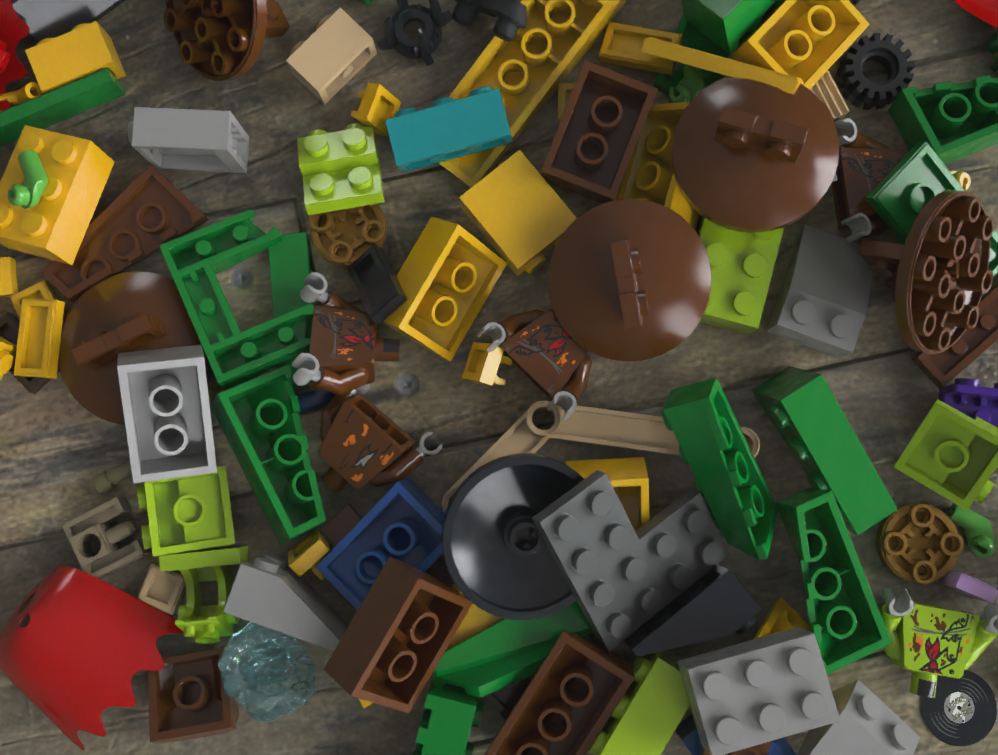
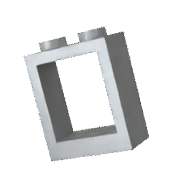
M134 107V119L128 124L129 142L155 168L159 170L247 173L250 137L231 111Z

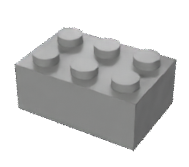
M202 345L118 353L117 370L133 484L217 472Z
M801 627L678 661L701 745L710 755H725L841 721L815 633Z

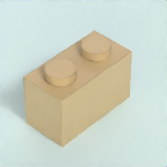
M340 7L333 15L325 16L317 25L316 31L306 41H300L292 48L286 62L293 75L325 105L377 54L373 38Z

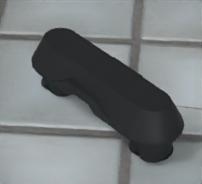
M454 0L457 4L451 14L453 20L468 27L472 25L477 13H483L494 18L498 17L492 31L495 36L504 41H513L518 29H523L527 26V7L516 0Z

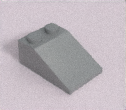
M805 224L800 233L766 332L836 358L853 353L866 316L873 272L869 269L870 266L858 254L861 244L849 243L844 238Z
M265 554L264 558L256 557L255 560L240 564L223 611L224 613L332 651L336 649L349 625L302 576L299 577L292 569L286 567L288 564L287 560Z
M856 680L832 691L841 721L809 730L797 755H913L920 736L861 681Z

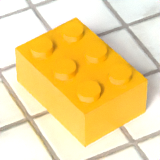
M24 125L0 181V244L8 249L73 265L115 161L91 140ZM33 150L40 157L48 177V184L38 204L32 208L24 209L22 206H14L10 203L8 190H12L11 186L13 184L22 185L25 179L18 161L19 154L24 151Z

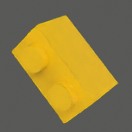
M97 21L79 24L68 33L55 38H45L39 41L36 46L25 50L39 87L44 94L105 68H108L117 79L126 76L111 37Z

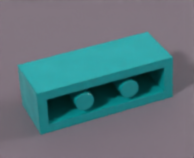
M491 87L477 88L469 92V97L455 101L452 97L441 98L432 102V107L419 111L416 108L402 109L394 114V118L385 120L396 166L403 173L513 143L499 88L492 90Z

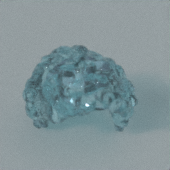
M250 622L243 629L238 630L237 633L232 635L228 640L227 647L223 649L222 657L218 662L219 671L222 673L224 693L229 697L237 698L239 705L246 707L248 716L258 722L275 721L278 717L288 716L301 706L307 705L311 695L317 691L316 686L313 684L316 678L312 675L316 667L312 658L305 655L307 653L306 646L300 644L297 638Z

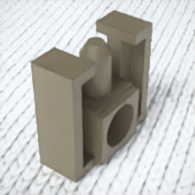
M115 497L62 524V528L83 572L100 579L151 553L150 549L144 550L142 539H137L119 549L117 542L133 535L137 528L135 522L126 520L112 528L106 523L123 513L132 511L126 497ZM93 535H96L101 541V549L97 555L90 548V540Z

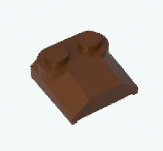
M223 645L217 649L162 658L165 666L163 670L148 671L150 742L185 741L223 734L236 729L239 706L234 698L228 645Z

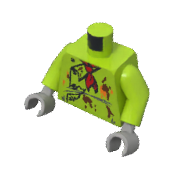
M885 588L882 591V597L886 604L882 606L880 614L892 641V644L883 647L885 654L890 657L891 663L901 668L912 670L909 692L912 694L935 698L938 675L960 679L964 674V670H967L998 635V608L996 604H987L984 607L986 620H980V615L913 602L906 588L902 589V594L896 599L890 588Z

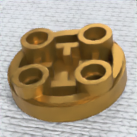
M378 204L314 214L309 217L310 234L315 248L327 261L336 266L348 268L374 243L383 249L387 239V221Z
M911 503L898 506V510L882 520L877 531L876 547L882 563L893 575L909 582L929 584L942 578L953 568L958 555L964 547L963 539L958 534L954 523L943 511L931 505Z

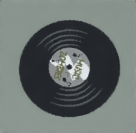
M964 670V674L960 679L938 675L935 698L922 697L921 709L926 726L936 738L949 745H973L984 739L995 724L997 716L995 695L988 683L973 672Z

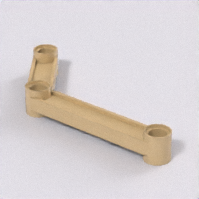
M547 400L538 401L445 493L442 500L443 512H446L450 499L461 483L479 467L507 455L520 453L535 454L549 438L680 456L679 443L673 430L667 429L663 417L578 405L566 421L562 420L565 410L561 406H553L550 411L554 416L553 426L548 430H540L534 426L532 415L539 409L547 410L550 402ZM740 427L755 458L760 450V440L752 429Z

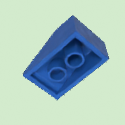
M407 477L398 481L316 568L358 610L389 556L425 572L443 554L441 540L445 513Z

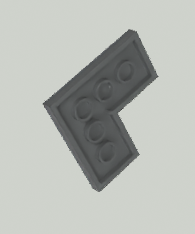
M599 470L593 472L532 517L597 640L609 652L729 556L700 492L692 489L688 490L635 531L607 474Z

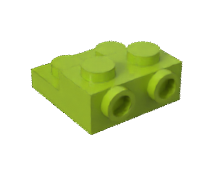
M352 123L346 126L345 130L330 133L316 129L310 131L306 137L297 138L299 168L303 176L304 205L308 215L385 203L379 149L373 125L365 127L360 123Z
M937 399L894 465V468L967 511L974 500L982 503L995 484L989 478L998 468V428L978 416L974 420Z
M226 465L217 466V472L148 481L144 482L142 486H137L139 510L147 509L149 525L141 526L144 550L152 548L153 557L235 544Z

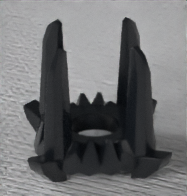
M396 0L399 10L395 12L392 18L390 16L385 19L383 23L385 38L376 41L379 49H395L397 53L407 58H422L426 66L433 64L434 61L431 53L439 46L442 38V27L452 19L450 11L447 10L442 13L438 0H429L430 9L420 4L409 5L407 0ZM412 21L421 22L425 26V33H423L420 27L418 28V39H410L404 34L405 26Z

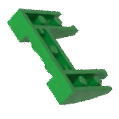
M251 209L159 245L217 382L223 391L286 362L309 349L311 338L305 337L307 318H313L314 315L312 303L243 332L239 329L216 274L282 240L279 230L275 227L266 234L251 223L256 216L255 212Z

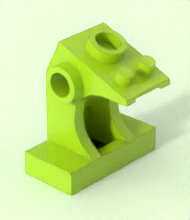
M249 545L159 556L160 572L180 570L185 580L187 603L186 605L179 606L178 620L175 621V625L184 631V636L191 637L193 640L195 639L196 643L201 644L216 643L220 641V637L233 636V624H238L240 618L223 612L232 589L231 565L250 561ZM217 581L218 604L202 605L201 582Z

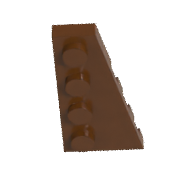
M151 164L88 226L73 265L52 261L41 273L67 299L74 302L94 284L124 272L160 250L159 245L182 237L209 219Z

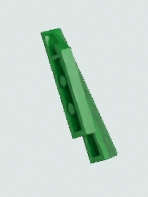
M577 601L565 609L543 618L532 620L504 618L445 651L431 675L432 681L437 688H441L445 684L463 687L467 695L481 698L535 674L563 630L589 638L587 634L593 633V630Z

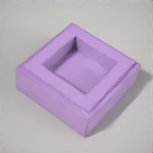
M949 571L941 578L939 583L974 599L993 604L998 594L997 587L955 571Z

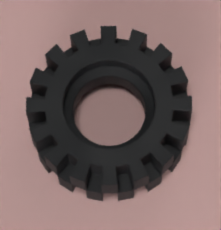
M873 33L870 38L866 35L861 37L858 42H855L841 59L840 67L836 73V76L841 77L837 82L838 89L846 88L842 96L847 99L852 95L855 99L851 104L855 107L864 102L863 109L870 110L874 105L876 110L883 108L886 104L890 105L900 90L909 86L908 84L914 76L913 73H910L915 68L914 61L907 62V59L912 55L910 49L904 52L900 50L905 44L899 39L894 45L891 43L893 35L886 34L880 40V33ZM875 60L881 63L888 72L887 81L882 84H875L867 80L862 73L863 62Z

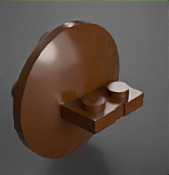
M165 0L167 9L164 13V23L167 30L173 32L177 45L180 48L181 59L185 64H190L199 74L214 81H229L244 76L255 64L261 52L264 38L284 36L290 28L284 13L275 0Z
M729 76L706 87L689 103L676 126L672 145V166L675 179L680 191L689 204L703 217L719 226L749 233L780 229L808 214L820 202L830 187L839 160V139L835 123L826 106L811 90L800 83L793 95L763 82Z
M946 190L934 196L917 216L907 236L905 245L863 239L858 252L870 266L869 269L885 281V286L895 291V310L899 331L905 343L917 352L927 354L942 353L953 346L966 329L972 330L978 322V305L982 293L986 294L992 286L993 273L991 270H988L990 238L994 230V219L992 216L986 215L980 199L970 192Z
M621 199L606 202L588 210L566 229L558 241L551 258L548 288L556 317L565 331L579 345L596 355L611 360L642 361L660 356L672 350L693 332L706 310L710 297L712 277L706 249L696 231L684 218L658 203L640 199Z
M125 272L110 276L94 284L72 305L62 325L59 366L68 390L82 407L101 419L125 425L117 370L118 353L202 344L174 280L151 272ZM203 349L208 382L212 368Z

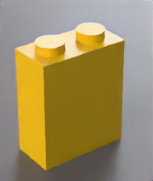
M521 150L514 153L459 197L460 206L517 276L525 270L528 274H531L542 266L547 260L544 255L556 247L563 233L577 219Z

